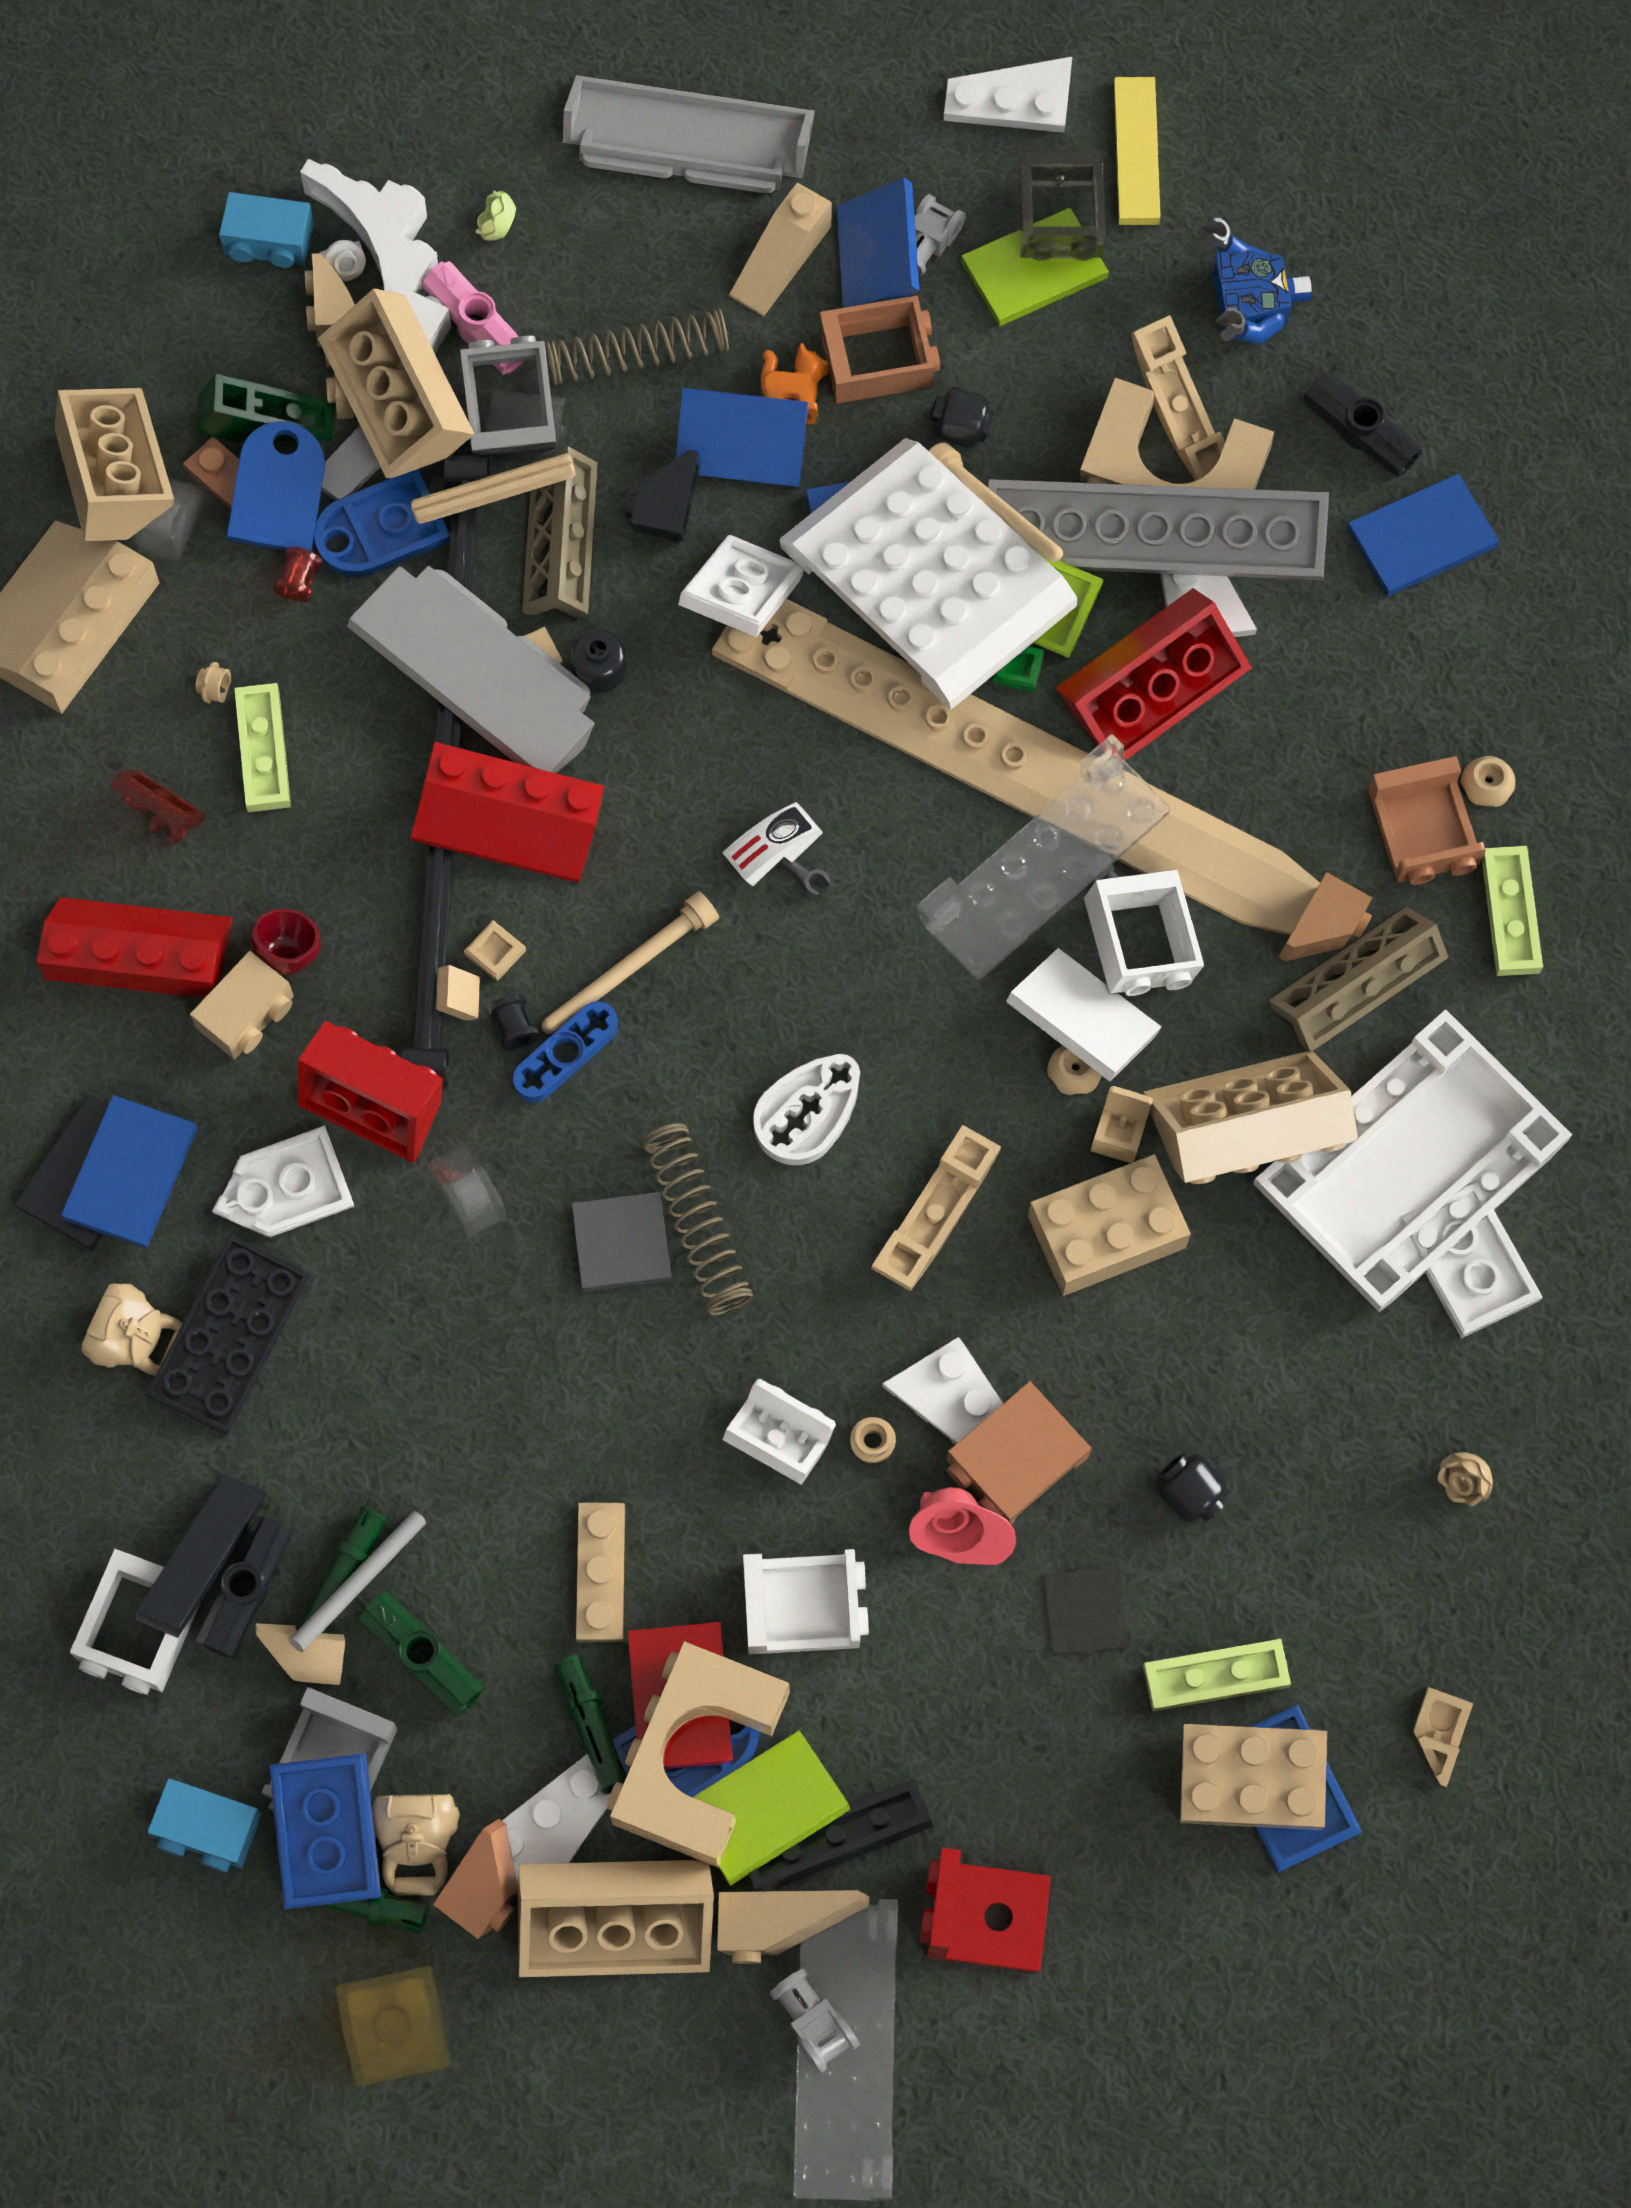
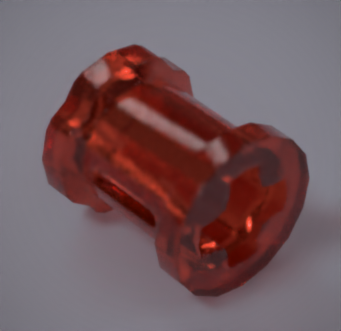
M300 547L287 548L285 554L286 565L281 578L275 581L273 589L283 598L306 603L311 597L309 587L315 571H319L322 559L315 553Z

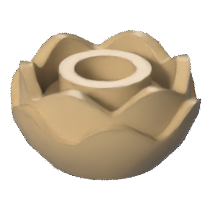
M1483 756L1472 760L1466 766L1461 775L1460 783L1468 799L1473 804L1499 807L1514 792L1515 776L1510 766L1503 760L1493 756ZM1485 779H1492V783H1487Z
M1063 1045L1053 1052L1047 1067L1049 1078L1055 1083L1057 1089L1066 1095L1088 1094L1097 1087L1102 1077L1101 1074ZM1078 1065L1080 1069L1075 1071L1072 1069V1066Z
M1460 1452L1451 1454L1442 1460L1438 1481L1445 1486L1446 1493L1452 1501L1474 1506L1480 1501L1487 1500L1492 1490L1493 1479L1490 1468L1483 1459L1474 1454Z

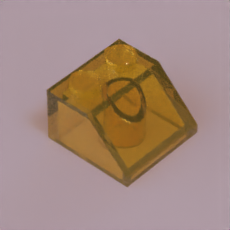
M431 1966L335 1986L343 2035L356 2087L451 2067L436 1974Z

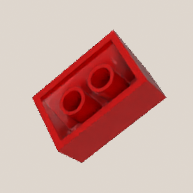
M324 1021L298 1059L297 1106L412 1163L415 1162L441 1104L443 1078L437 1076L427 1066L415 1065L399 1057L386 1046H376L360 1038L353 1030L347 1027H337Z

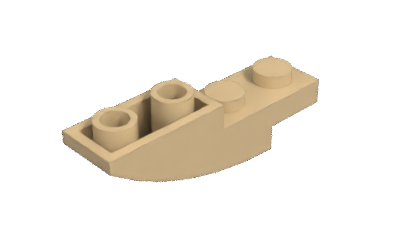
M318 253L312 254L313 270L305 271L306 296H314V306H306L308 332L316 331L317 347H322L318 337L355 304L334 268ZM325 354L326 367H331ZM334 373V377L326 378L328 403H336L337 419L354 418V411Z

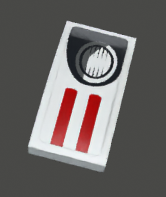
M795 802L756 824L722 853L743 879L754 886L783 857L793 862L823 832L805 810Z

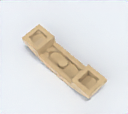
M1169 315L1132 332L1131 335L1146 387L1155 391L1154 407L1171 444L1193 479L1197 481L1215 467L1225 441L1221 432L1215 433L1182 358L1187 353Z
M962 1125L940 1159L939 1167L897 1231L894 1230L871 1269L911 1291L932 1263L972 1200L1000 1152L1001 1146Z

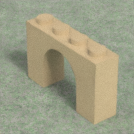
M1118 378L1114 379L1081 466L1080 481L1098 484L1256 489L1272 446L1273 431L1234 418L1219 460L1207 475L1197 481L1185 484L1165 482L1155 477L1144 466L1138 451L1140 439L1154 405L1155 391Z
M684 1641L679 1654L672 1651L662 1673V1678L667 1680L661 1697L653 1695L644 1715V1721L649 1723L642 1740L634 1739L625 1761V1765L631 1767L624 1784L616 1782L606 1808L612 1810L610 1817L614 1826L718 1867L736 1825L735 1814L692 1798L678 1790L664 1771L663 1760L666 1746L675 1731L683 1724L694 1718L709 1715L725 1717L772 1736L790 1694L789 1683Z

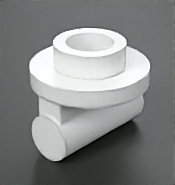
M340 240L330 245L327 250L320 252L342 281H350L357 278L365 268L366 258L360 241Z

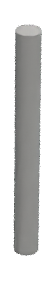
M412 1511L289 1639L291 1645L296 1650L304 1652L426 1524L423 1516L416 1511Z

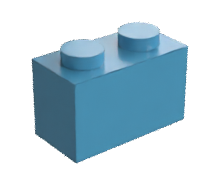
M229 192L219 233L224 255H229L232 259L239 262H250L252 259L267 260L273 265L282 268H289L293 264L305 266L314 226L310 203Z
M168 1778L148 1833L154 1839L159 1840L156 1848L164 1852L183 1857L185 1851L189 1850L203 1855L201 1864L222 1872H228L230 1865L239 1868L243 1867L262 1814L257 1808Z

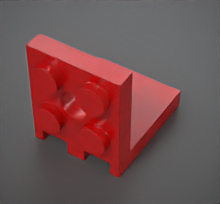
M942 1848L939 1860L930 1859L925 1894L934 1895L932 1908L924 1907L919 1942L928 1943L926 1958L1040 1973L1051 1876L960 1864L961 1850ZM1000 1904L1008 1908L1012 1916V1923L1006 1930L994 1931L986 1925L984 1914L990 1906Z

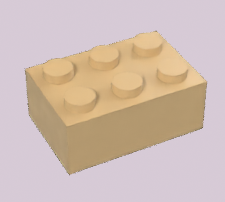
M1155 1154L1032 1201L1028 1213L1029 1221L1062 1296L1186 1249L1191 1236Z
M1184 1724L1182 1736L1180 1823L1323 1830L1325 1828L1327 1731Z

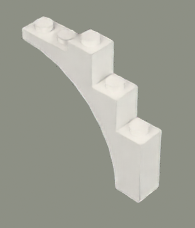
M308 159L300 171L304 193L331 208L355 230L373 256L382 276L384 291L406 296L435 354L451 329L449 308L443 306L433 296L424 297L427 292L422 287V281L429 274L430 270L438 264L437 252L423 241H413L427 219L424 196L412 186L405 184L400 186L390 180L387 181L381 192H378L368 182L362 180L354 181L342 175L338 169L329 164L320 165Z

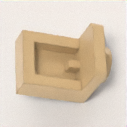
M1111 1086L1091 1151L1133 1163L1153 1101L1152 1098Z

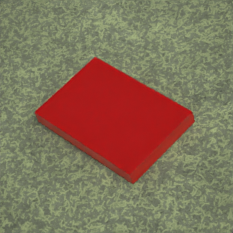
M721 1622L628 1631L636 1738L642 1740L649 1723L644 1721V1715L652 1696L657 1695L661 1697L667 1680L662 1678V1673L672 1651L679 1654L685 1641L724 1657ZM712 1715L701 1716L679 1727L666 1746L663 1760L664 1770L733 1763L729 1719Z

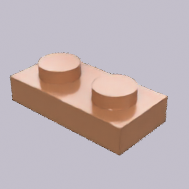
M211 437L183 463V466L191 476L231 510L239 459L217 439Z

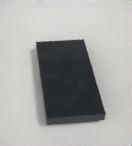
M230 1234L145 1396L228 1436L311 1274Z

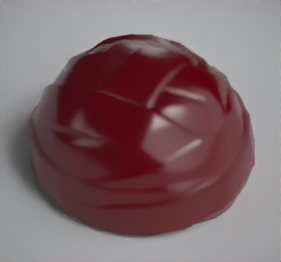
M271 910L261 915L251 929V945L255 955L281 975L291 976L303 971L313 962L321 949L320 933L317 925L311 918L296 910Z

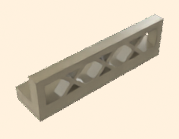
M569 446L532 461V463L567 453L572 458L576 475L571 479L530 491L522 612L527 615H537L553 608L572 617H581L588 614L598 462ZM551 503H553L552 514L543 525L544 514ZM550 540V551L541 563V552ZM548 579L547 596L538 599L539 589L545 580Z
M1405 907L1271 998L1269 1003L1277 1014L1292 1023L1300 1044L1311 1053L1449 957L1437 925L1412 909ZM1408 924L1412 926L1405 933L1395 934ZM1379 950L1369 957L1359 958L1369 951ZM1344 974L1336 980L1326 981L1333 975ZM1308 998L1295 1008L1291 1006L1298 999Z

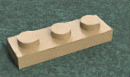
M579 1503L577 1642H623L625 1503Z

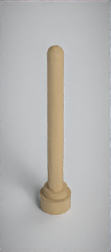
M944 442L936 444L929 450L938 461L1051 562H1057L1062 558L1063 551L1055 542L963 468L959 452Z
M697 891L684 901L685 907L680 910L681 915L546 1017L541 1024L542 1030L546 1034H554L585 1005L598 1001L689 930L697 931L701 927L703 929L708 928L719 919V915L713 905L700 891Z

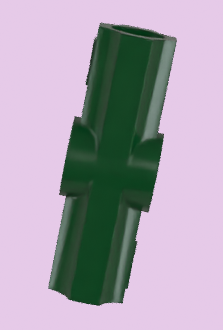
M387 1590L365 1607L358 1621L456 1718L466 1712L478 1700L485 1687L439 1642L435 1634L426 1630ZM419 1644H429L434 1648L432 1658L424 1664H415L409 1659L410 1652Z

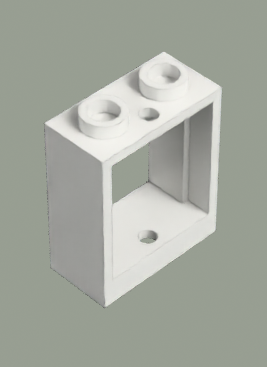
M1178 870L1096 880L1084 897L1110 994L1125 992L1128 996H1136L1148 992L1151 988L1166 986L1168 990L1182 989L1189 986L1204 967ZM1159 905L1175 963L1127 970L1111 911Z
M114 1549L70 1653L76 1660L81 1662L78 1669L92 1676L105 1679L107 1672L123 1677L121 1685L132 1691L148 1695L150 1688L163 1692L199 1606L179 1638L165 1633L150 1670L93 1649L92 1645L121 1578L123 1577L151 1588L164 1568L163 1566Z

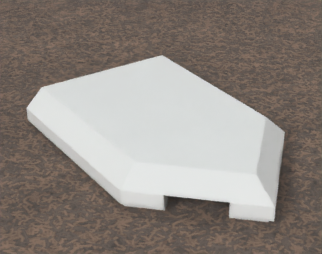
M324 1125L240 1156L232 1171L233 1175L212 1212L265 1236L273 1237L355 1206Z

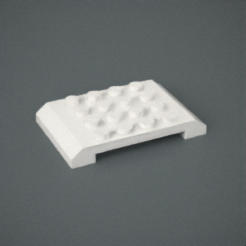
M907 438L903 439L779 539L781 549L806 573L810 574L813 571L921 674L922 684L950 710L1077 607L1076 595L1064 577L926 448L919 442Z
M1445 1009L1414 1037L1412 1043L1351 1096L1358 1140L1345 1143L1343 1148L1336 1151L1324 1152L1316 1150L1304 1153L1300 1159L1292 1162L1274 1161L1255 1178L1253 1184L1380 1312L1417 1281L1433 1263H1436L1473 1227H1476L1487 1214L1495 1210L1547 1163L1570 1139L1572 1134ZM1478 1181L1488 1199V1202L1481 1207L1475 1194L1472 1193L1444 1206L1465 1186ZM1433 1202L1404 1228L1399 1217ZM1455 1220L1465 1221L1462 1225L1451 1227L1447 1232V1239L1442 1242V1232L1447 1224ZM1416 1230L1419 1234L1417 1237L1418 1244L1423 1248H1427L1429 1255L1424 1260L1421 1259L1410 1239V1236Z

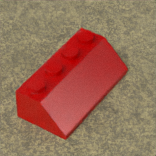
M1192 588L1056 687V690L1074 719L1112 766L1117 767L1244 675L1252 667L1214 601Z
M435 742L428 761L410 840L579 883L595 830L604 786Z
M60 897L44 921L36 963L45 980L205 998L222 981L233 918L229 916Z

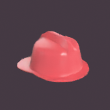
M949 1487L937 1490L934 1493L924 1492L920 1499L921 1509L912 1518L909 1526L910 1540L918 1549L955 1563L997 1565L1004 1562L1013 1553L1016 1545L1014 1528L1007 1519L995 1512L980 1507L976 1499L969 1492L961 1488Z

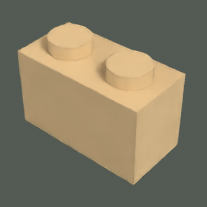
M249 951L190 1013L196 1029L235 1060L242 1051L247 1054L259 1044L263 1036L261 1031L272 1019L278 1022L288 1013L292 1006L291 999L294 995L287 980Z

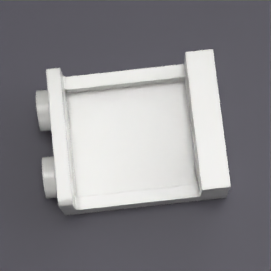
M854 1549L845 1550L843 1555L762 1559V1554L743 1555L749 1654L860 1648V1635H869L867 1607H858L857 1590L866 1589L864 1561L855 1562Z

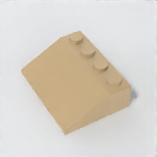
M55 520L0 592V678L62 714L160 583L153 562L115 540L84 541L82 529Z
M1306 1051L1143 1092L1144 1095L1151 1097L1153 1100L1150 1114L1173 1168L1185 1183L1204 1184L1213 1181L1216 1175L1232 1171L1235 1173H1248L1258 1169L1260 1164L1272 1161L1292 1162L1300 1159L1304 1153L1316 1150L1324 1152L1336 1151L1343 1148L1345 1143L1358 1140L1350 1089L1313 1051L1311 1053Z

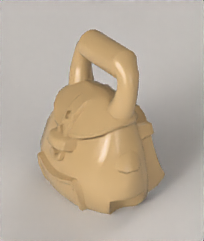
M109 1284L86 1332L81 1350L95 1365L106 1366V1368H113L117 1365H133V1367H137L141 1371L155 1376L183 1323L170 1315L162 1314L159 1310H155L146 1301L144 1293L132 1284ZM172 1329L175 1332L160 1366H158L149 1356L157 1345L161 1330Z
M450 1794L376 1797L372 1808L375 1837L378 1838L383 1850L382 1875L385 1885L397 1897L434 1896L445 1884L448 1875L447 1852L445 1849L450 1837L458 1828L457 1823L460 1813L458 1807H455L453 1797ZM432 1863L436 1875L395 1878V1870L398 1864L419 1866Z

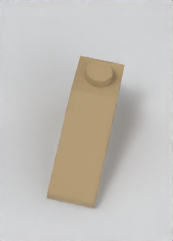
M797 182L773 214L731 290L729 297L764 317L831 228L832 202Z
M858 1890L719 1892L717 1950L727 1955H733V1963L760 1964L761 1956L778 1955L869 1907V1896Z

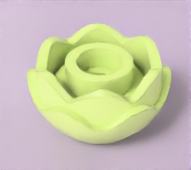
M493 190V193L486 198L485 211L477 219L479 228L476 230V233L480 234L487 241L504 238L516 212V207L507 193Z

